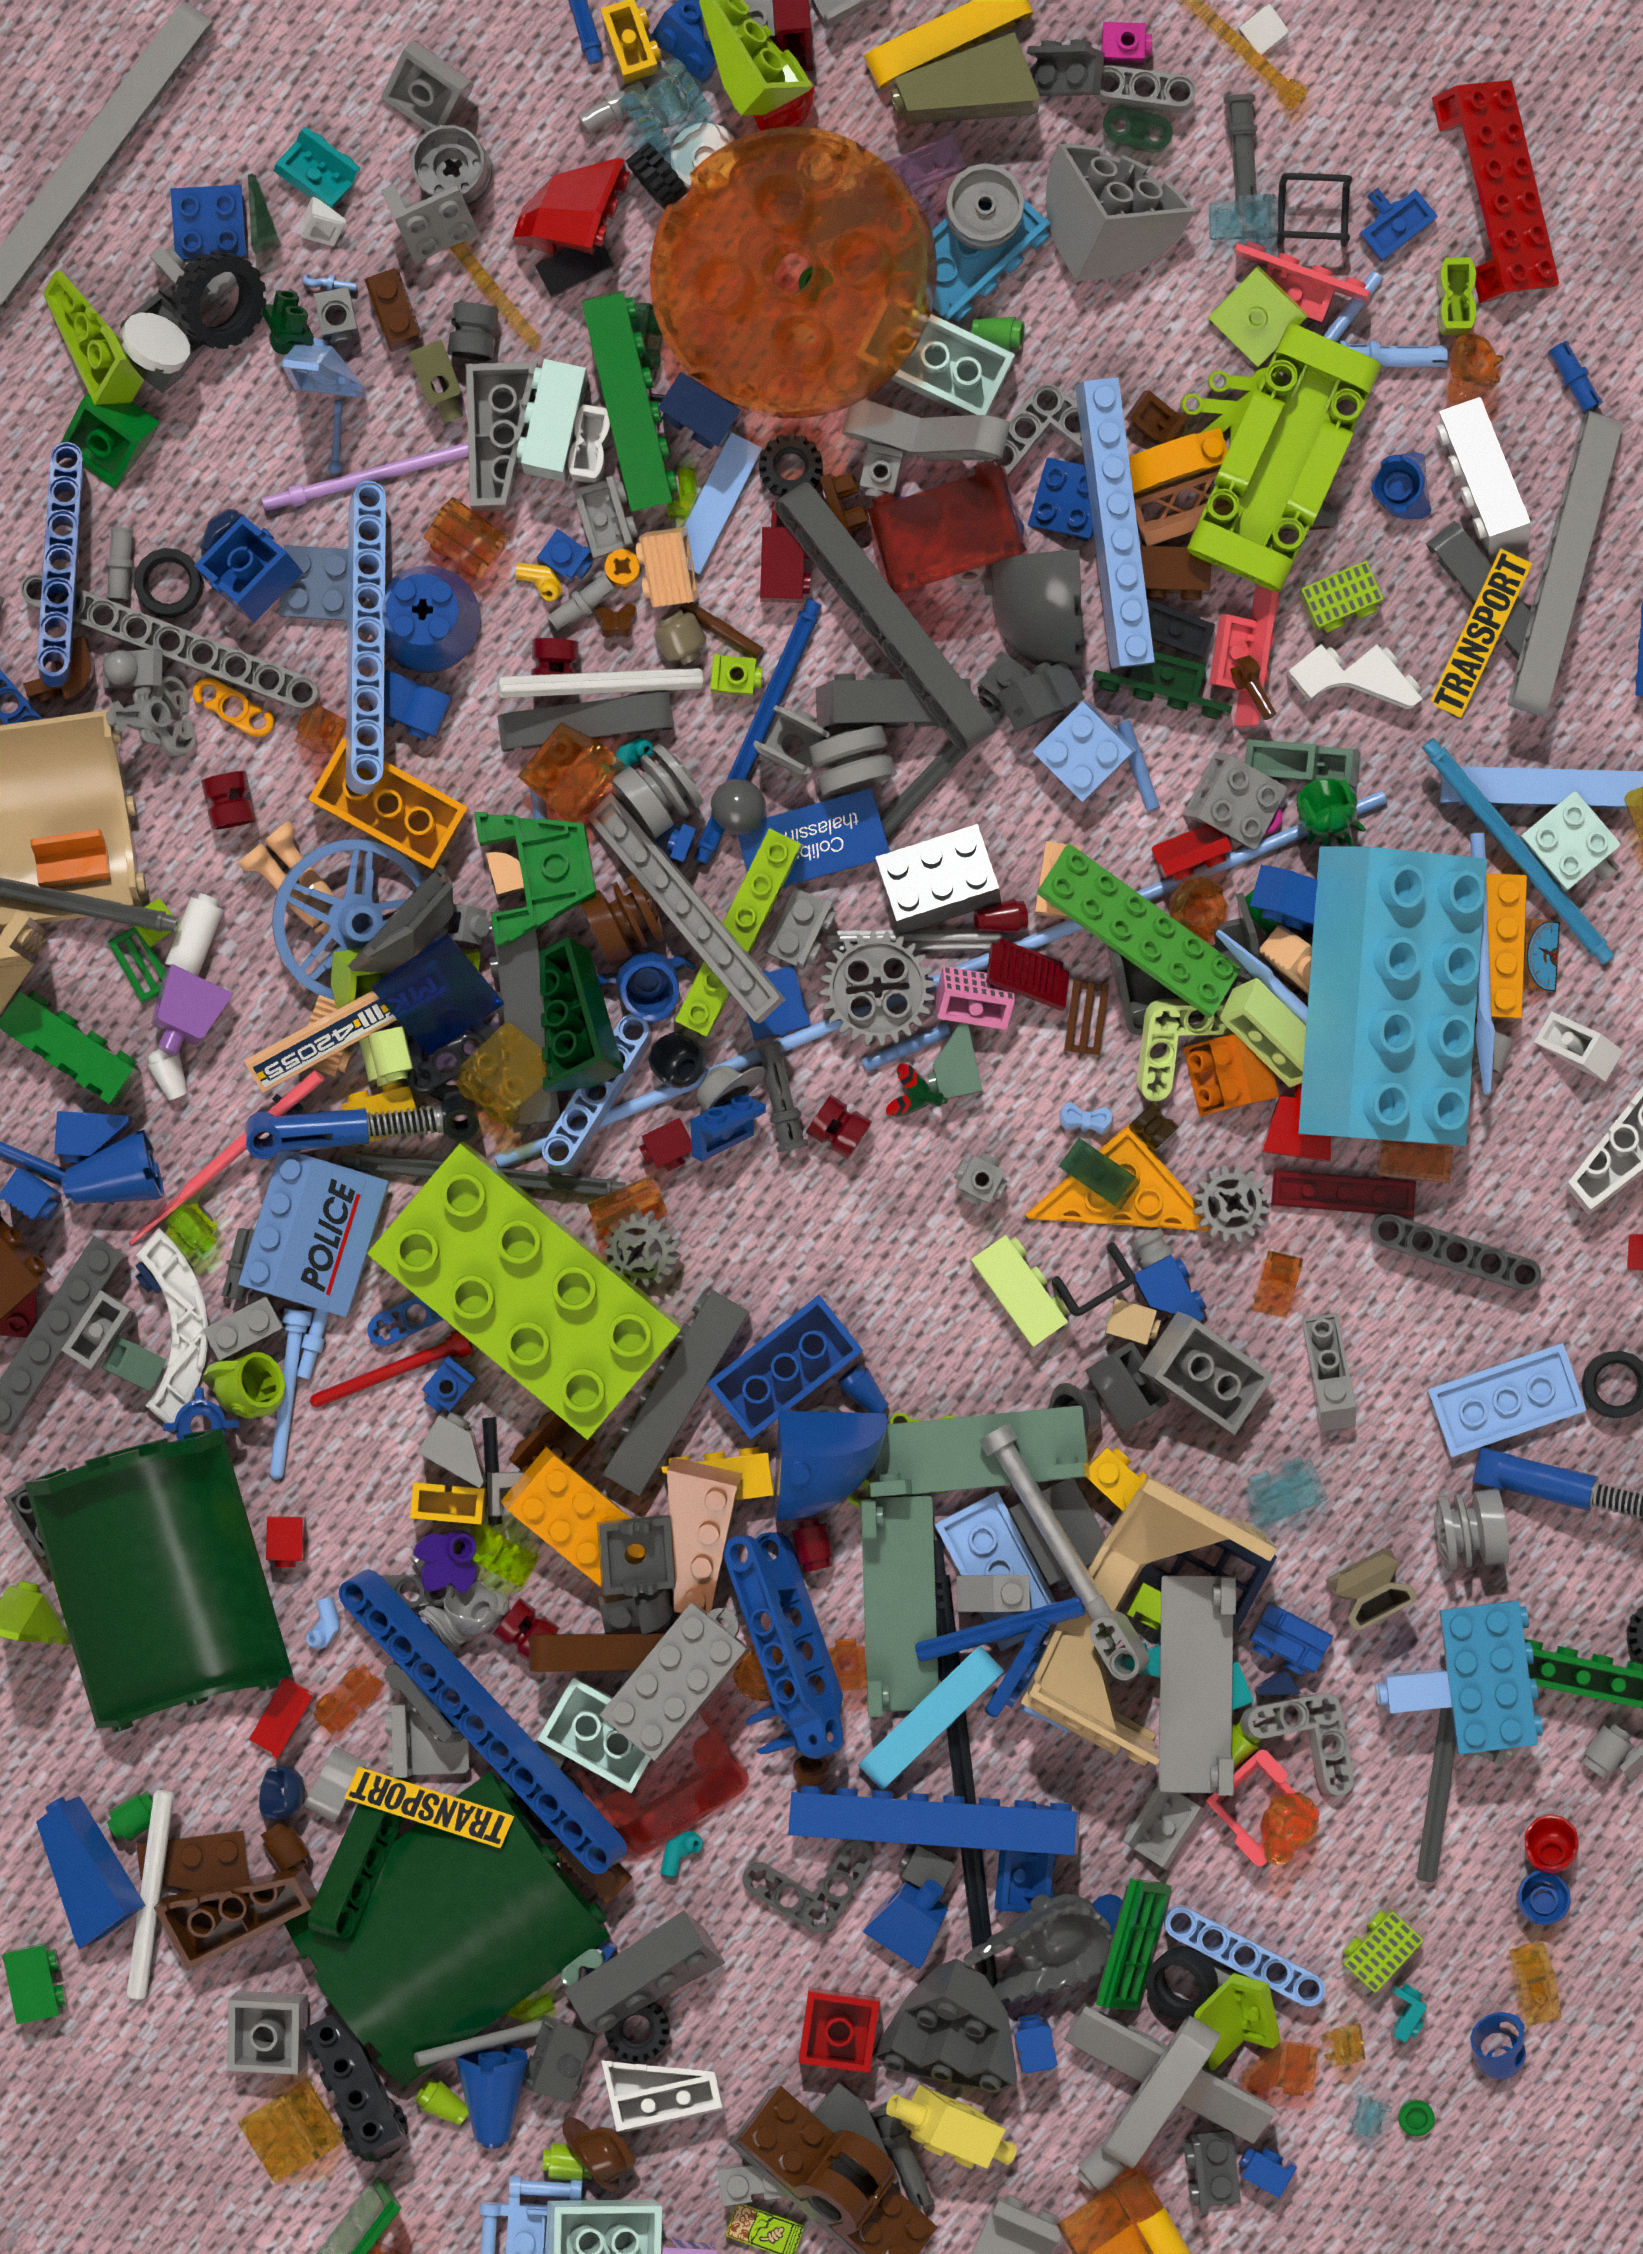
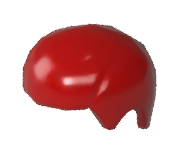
M1553 1814L1538 1817L1529 1825L1525 1832L1524 1845L1526 1857L1535 1869L1544 1873L1555 1874L1567 1870L1576 1860L1579 1849L1577 1830L1566 1818Z

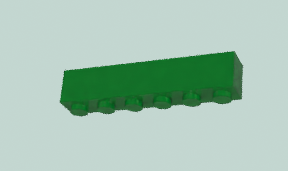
M621 290L583 299V311L630 510L636 511L671 503L674 499L673 493L679 492L675 472H668L665 458L670 457V450L666 436L660 437L657 423L662 422V416L658 409V401L651 402L649 388H654V382L650 367L643 368L640 354L646 353L642 332L635 333L632 319L638 318L634 298H627L626 291Z

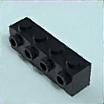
M335 2012L306 2027L305 2029L310 2039L306 2040L305 2044L314 2060L319 2059L324 2071L320 2072L319 2075L327 2091L333 2090L338 2102L334 2104V2108L340 2121L343 2124L346 2122L349 2124L353 2134L349 2135L348 2139L357 2156L362 2154L367 2160L372 2162L409 2143L366 2046L360 2042L339 2013Z

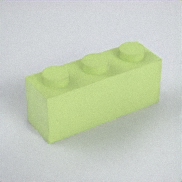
M1258 978L1233 988L1219 1019L1289 1088L1302 1083L1306 1025Z
M1004 1235L970 1261L1029 1344L1034 1347L1068 1323L1064 1316L1069 1311L1057 1295L1051 1299L1046 1292L1044 1286L1048 1282L1038 1267L1035 1266L1030 1269L1023 1257L1027 1255V1252L1018 1239L1014 1237L1009 1240Z

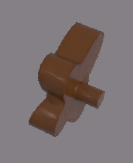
M628 604L618 612H613L606 606H598L595 610V618L601 626L602 636L605 638L613 637L615 634L624 637L630 636L633 633L632 624L637 619L636 607L633 604Z

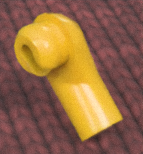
M517 562L515 580L534 582L542 599L548 602L555 601L561 595V583L550 567Z

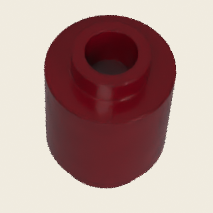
M818 1517L797 1522L799 1529L792 1530L798 1562L803 1564L804 1572L832 1566L830 1557H833L834 1554L827 1523L819 1524Z

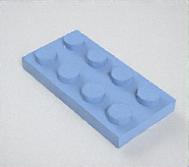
M1563 1343L1427 1389L1450 1457L1587 1411Z
M998 1491L934 1524L961 1575L1029 1574L1030 1610L1056 1603ZM1026 1611L980 1613L987 1623ZM1030 1631L997 1640L996 1643L1000 1651H1003L1024 1640Z

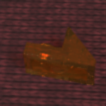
M1268 1250L1266 1259H1263L1252 1310L1287 1318L1301 1272L1303 1258Z

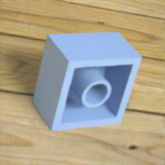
M1084 700L1032 752L1084 802L1137 750L1088 700Z

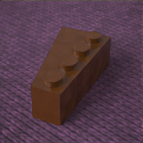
M300 1867L166 1896L153 1908L188 1971L310 1910L318 1892L305 1868Z

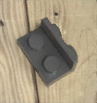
M1079 39L1071 40L1070 45H1062V43L1057 41L1044 40L1041 41V46H1028L1027 54L1037 58L1034 83L1039 96L1100 95L1105 53L1091 47V42Z

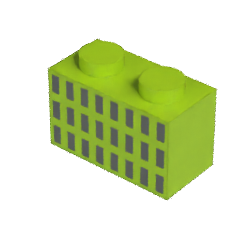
M1367 560L1301 588L1299 591L1315 631L1324 628L1326 634L1346 625L1344 619L1357 614L1358 619H1363L1378 612L1376 605L1381 604L1384 600Z
M1390 1908L1385 1913L1379 1910L1366 1924L1370 1930L1361 1939L1355 1936L1342 1950V1953L1346 1955L1341 1960L1343 1964L1374 1993L1384 1985L1424 1941Z

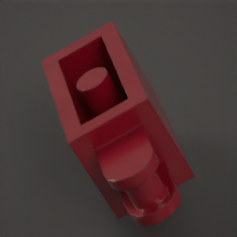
M772 501L771 527H762L760 602L803 603V594H810L811 573H804V559L811 558L788 528L777 527V519L780 518L774 507L775 501Z

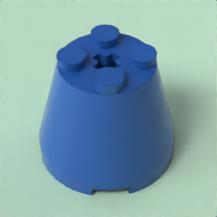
M417 566L399 573L385 586V597L382 604V619L385 627L384 650L399 665L416 672H440L460 662L474 647L481 627L480 607L474 592L460 576L438 566ZM426 600L428 608L433 609V613L427 614L426 620H420L418 613L423 610Z

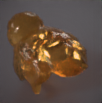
M1470 333L1459 336L1449 355L1450 373L1453 380L1448 383L1446 388V395L1455 406L1477 399L1479 393L1495 388L1501 381L1497 366L1505 359L1503 355H1496L1494 348L1483 335Z
M1301 1792L1284 1794L1278 1798L1272 1796L1268 1809L1264 1811L1260 1822V1829L1265 1839L1262 1849L1264 1858L1269 1864L1278 1866L1290 1862L1294 1857V1852L1305 1847L1318 1832L1320 1812L1311 1798L1304 1796Z

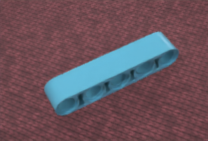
M978 1646L858 1766L883 1791L1005 1671L981 1646Z

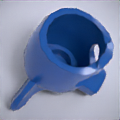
M645 952L628 958L619 967L618 973L600 974L598 979L602 985L617 983L618 993L625 1007L635 1017L648 1021V1023H653L668 1018L670 1012L677 1004L679 982L675 968L684 966L695 970L696 965L683 956L668 958L661 953Z

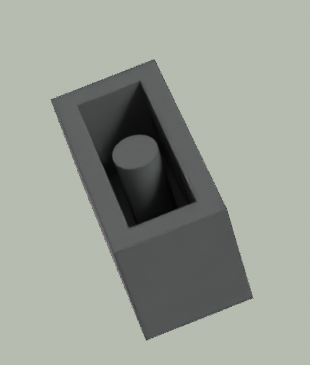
M1132 1341L1085 1370L1123 1431L1170 1402L1162 1387L1138 1371L1144 1363V1359Z

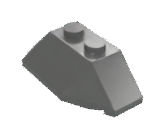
M442 864L424 879L349 963L348 967L352 971L400 973L409 964L415 968L428 954L424 949L426 945L430 943L434 946L448 932L444 925L453 916V886L447 869Z

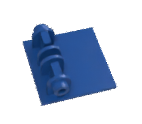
M242 184L170 188L175 253L182 260L196 259L197 256L203 253L209 255L210 251L213 250L226 251L237 256H246L243 213L245 202L244 195H242Z
M1052 458L1046 459L1028 526L1074 535V538L1088 542V539H1092L1094 532L1085 465Z

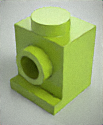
M713 654L711 693L753 697L754 688H761L763 667H756V658ZM735 668H739L743 671L744 676L741 680L735 681L730 677V672Z
M1141 1582L1126 1614L1134 1617L1137 1611L1142 1614L1139 1621L1158 1630L1161 1625V1591Z

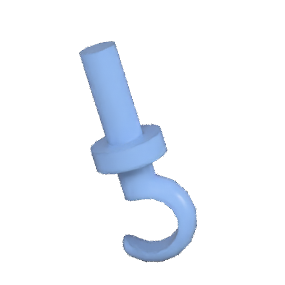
M310 274L302 278V282L309 287H327V291L348 287L351 292L357 291V283L336 280V276L331 274L329 278L310 279L312 276Z

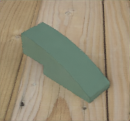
M1247 739L1245 763L1272 779L1310 783L1322 778H1334L1340 781L1346 779L1352 788H1357L1361 753L1355 749L1321 747L1316 744Z

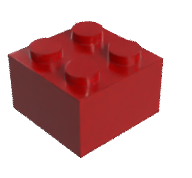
M808 1987L798 2063L870 2073L880 1997Z

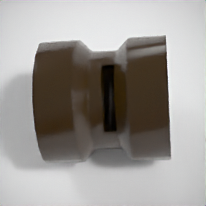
M1155 1101L1129 1125L1136 1133L1144 1135L1146 1144L1153 1151L1179 1128L1172 1119H1167L1162 1114V1108Z

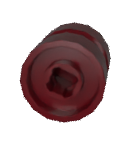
M561 638L533 639L532 660L537 663V666L531 669V675L577 673V671L572 669V665L578 662L579 642ZM549 666H561L560 672H549Z
M246 771L223 773L201 780L205 800L211 802L212 805L207 810L212 830L232 828L256 821L253 801L246 798V795L250 792Z
M830 1094L811 1122L806 1133L821 1143L831 1142V1149L848 1160L872 1121L857 1111L849 1113L847 1105ZM834 1119L843 1123L838 1132L830 1127Z
M520 1598L492 1635L507 1646L516 1645L517 1654L529 1662V1635L556 1634L560 1627L545 1616L536 1617V1609ZM520 1624L530 1629L526 1635L518 1628Z

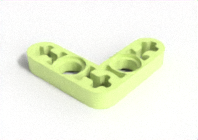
M1159 999L1150 1003L1144 1015L1137 1073V1086L1145 1098L1150 1101H1161L1170 1094L1173 1086L1179 1035L1233 1034L1219 1019L1228 999H1223L1216 1011L1219 1017H1214L1213 1015L1211 1018L1205 1016L1203 1021L1196 1025L1189 1024L1188 1018L1191 1012L1197 1009L1183 999ZM1163 1011H1166L1170 1017L1163 1018L1162 1023L1159 1024L1156 1017H1161ZM1175 1017H1179L1180 1024L1175 1019ZM1166 1043L1167 1050L1163 1056L1159 1058H1152L1150 1056L1151 1048L1155 1044ZM1154 1067L1157 1068L1156 1075L1161 1083L1155 1084L1154 1089L1151 1090L1148 1084L1153 1083L1155 1080V1071L1152 1069Z

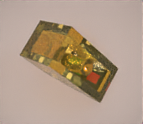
M1544 1941L1510 1949L1509 1955L1512 1972L1527 2027L1562 2018L1555 1972Z

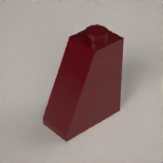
M772 0L776 46L782 52L788 49L797 59L803 71H813L809 1Z

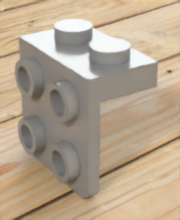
M407 1703L391 1705V1712H386L385 1715L386 1733L392 1734V1748H387L386 1761L388 1770H393V1778H403L412 1775L466 1773L470 1769L469 1741L465 1737L461 1742L443 1743L438 1741L429 1732V1725L424 1718L413 1712Z
M1007 2194L1006 2198L997 2195L972 2254H1051L1055 2242L1059 2243L1062 2237L1064 2226L1058 2222L1060 2217L1049 2211L1040 2209L1039 2213L1026 2208L1027 2203L1015 2196Z

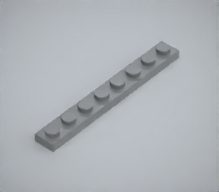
M610 793L587 816L588 820L753 1021L761 1024L786 999L616 794Z

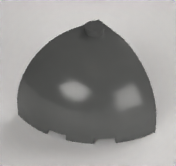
M1079 550L1032 553L994 561L990 567V574H984L985 595H992L994 618L1001 635L1008 645L1022 658L1035 665L1049 661L1053 666L1063 662L1068 664L1070 670L1082 669V650H1080V645L1083 641L1082 615H1078L1079 605H1081Z

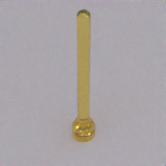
M1181 0L1279 90L1277 94L1281 97L1280 102L1287 109L1292 111L1307 96L1310 90L1301 81L1295 82L1292 78L1288 80L1206 3L1202 0Z
M461 242L450 247L449 249L526 343L531 347L538 346L540 336L464 243Z

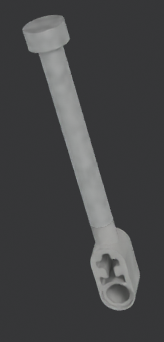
M1007 1423L980 1439L979 1443L987 1456L995 1454L1077 1596L1082 1601L1083 1606L1093 1621L1090 1626V1638L1109 1671L1119 1680H1130L1147 1668L1149 1654L1127 1616L1119 1611H1111L1014 1446L1013 1442L1018 1437L1010 1423ZM1112 1625L1115 1632L1108 1634L1105 1628ZM1123 1641L1124 1645L1115 1649L1114 1645ZM1123 1653L1133 1657L1135 1661L1134 1669H1129L1124 1665L1122 1661Z

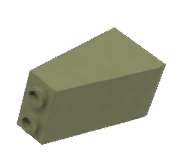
M1015 32L895 77L894 89L891 90L892 97L890 98L897 118L903 116L907 125L1032 115L1038 112L1040 104L1038 90Z

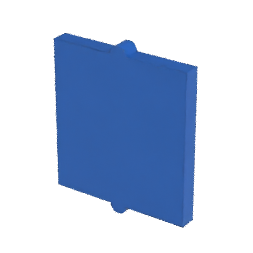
M788 966L771 972L763 970L764 974L786 1000L761 1024L754 1022L746 1012L754 1041L778 1034L784 1037L786 1032L811 1025L794 966Z

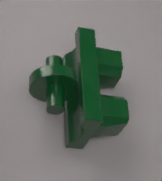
M277 290L273 305L266 304L262 311V315L271 330L269 342L275 352L283 355L288 354L297 342H302L306 346H312L314 338L307 325L308 313L306 309L298 306L299 296L295 291Z

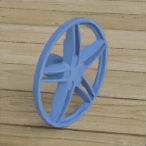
M345 839L330 842L302 857L290 869L282 881L275 898L272 914L275 945L288 971L299 983L313 993L335 1000L331 988L315 981L326 969L332 967L333 952L349 950L350 948H364L389 920H383L381 910L399 908L406 901L405 899L374 903L372 901L373 853L382 855L401 867L411 878L416 888L424 881L418 869L396 850L386 845L363 839ZM353 850L345 897L343 899H338L316 889H310L296 883L299 877L320 859L337 852ZM359 850L365 851L362 894H355L353 890ZM291 890H297L331 904L328 914L326 915L289 896ZM287 902L330 926V930L301 966L295 961L285 935L284 916ZM332 939L339 945L310 975L304 972ZM428 943L425 948H431L432 944Z

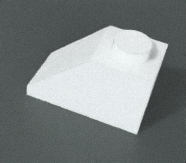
M1554 1012L1550 1013L1534 1040L1536 1044L1583 1072L1605 1082L1624 1052L1602 1034Z

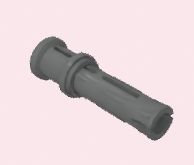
M1238 94L1226 96L1223 98V101L1228 107L1229 126L1225 129L1226 134L1231 138L1235 204L1257 203L1253 136L1256 135L1257 125L1253 124L1252 110L1255 95Z
M780 1042L758 1047L763 1067L766 1070V1083L773 1107V1113H771L769 1118L770 1122L775 1124L779 1141V1145L776 1147L777 1152L808 1146V1140L803 1139L799 1117L802 1116L801 1110L798 1107L794 1108ZM773 1063L775 1064V1069H776V1073H777V1077H778V1082H779V1086H780V1090H781V1093H780V1094H779V1090H778V1086H777V1082H776V1077H775V1073H774V1069H773ZM781 1100H783L785 1110H783ZM787 1123H788V1125H789V1130H790V1134H791V1139H790V1137H789L788 1128H787Z
M885 2102L871 2109L870 2114L877 2119L883 2135L882 2142L885 2148H890L910 2202L917 2209H922V2203L918 2194H920L925 2207L934 2203V2199L931 2197L909 2141L912 2131L901 2124L902 2120L886 2114L888 2102Z

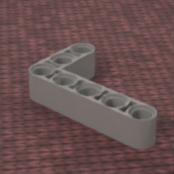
M1052 384L1039 386L1010 421L1011 424L1004 450L1011 453L1013 457L1012 462L1007 466H1000L993 459L978 460L943 506L942 517L947 527L955 531L967 529L1048 428H1051L1084 455L1081 432L1072 433L1065 426V421L1069 417H1079L1077 402ZM1045 394L1051 395L1056 399L1057 406L1053 410L1044 411L1038 406V398ZM1021 422H1028L1034 427L1035 433L1030 438H1021L1016 434L1015 427ZM977 477H984L990 482L991 488L986 493L978 494L971 488L972 480ZM954 505H962L968 510L969 515L963 521H954L949 516V509Z
M850 398L842 434L868 444L872 443L902 450L903 455L907 457L921 456L923 461L928 462L1002 459L1011 423L989 415L919 418L875 402Z

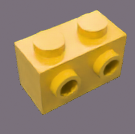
M624 0L601 8L602 20L624 83L628 84L657 74V62L662 61V57L656 40L649 42L645 29L651 26L645 8L638 9L635 0Z
M1105 1447L1089 1464L1090 1477H1087V1479L1123 1512L1147 1475L1142 1471L1137 1476L1127 1466L1132 1461L1117 1447L1112 1452Z

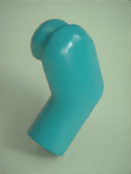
M636 738L621 745L617 749L609 778L613 779L627 767L641 762L640 758L645 754L650 758L653 755L651 749L654 748L652 743L645 738Z
M684 1831L668 1840L665 1846L660 1874L677 1877L681 1859L702 1849L703 1840L700 1835L694 1831Z

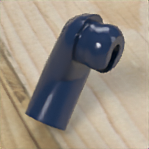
M227 509L212 517L207 524L200 549L208 551L243 514L238 513L236 509Z

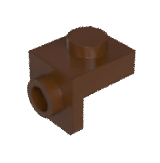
M1150 390L1143 391L1125 417V420L1155 445H1160L1180 438L1185 430L1183 424L1187 420L1188 415L1184 412H1175Z

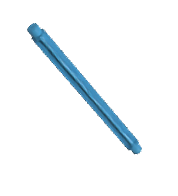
M1434 738L1427 741L1422 746V749L1429 756V762L1436 767L1502 848L1513 858L1517 866L1527 875V878L1557 914L1568 924L1572 932L1587 948L1590 955L1594 954L1601 964L1609 961L1614 956V953L1606 945V939L1598 933L1478 787L1467 777V774L1448 753V750L1445 747L1442 748Z

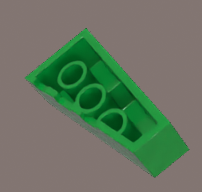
M31 990L29 995L19 991L1 1017L0 1029L34 1053L42 1056L44 1060L60 1071L70 1075L72 1079L86 1089L98 1094L99 1098L109 1105L118 1107L141 1074L139 1070L134 1068L138 1061L122 1050H119L117 1055L106 1049L105 1046L108 1041L94 1031L90 1030L86 1035L75 1028L79 1021L63 1010L56 1015L47 1009L46 1006L49 1004V1001L35 991Z

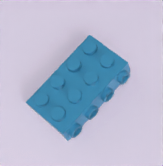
M1024 198L1025 204L1021 226L1014 237L999 248L980 250L970 248L957 240L948 227L947 218H945L923 241L916 245L894 266V270L941 319L949 323L955 319L959 323L973 310L970 304L979 295L986 298L999 285L996 279L1004 271L1011 274L1025 260L1021 256L1031 246L1036 250L1050 237L1047 231L1050 229L1051 222L1047 218L1044 219ZM983 202L982 206H978L981 210L987 211L990 209L991 204Z
M1509 1600L1507 1602L1439 1610L1457 1754L1538 1745L1537 1736L1543 1735L1540 1714L1534 1715L1532 1700H1538L1536 1679L1529 1678L1528 1664H1533V1651L1531 1643H1525L1523 1628H1529L1526 1606L1520 1607L1519 1600Z

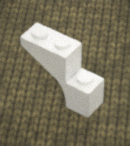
M1320 644L1286 674L1308 702L1321 692L1335 687H1349L1404 709H1412L1422 700V697L1419 695L1422 689L1409 674L1404 677L1396 667L1399 661L1387 647L1382 650L1377 644L1345 671L1340 667L1344 662L1337 652L1331 647L1326 650Z

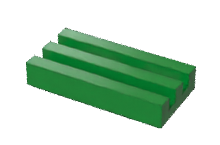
M132 927L112 938L108 943L141 1003L144 1004L159 995L161 985L157 986L131 937L137 935L161 980H163L165 969L154 949L149 947L137 929ZM123 941L151 989L146 993L118 945Z

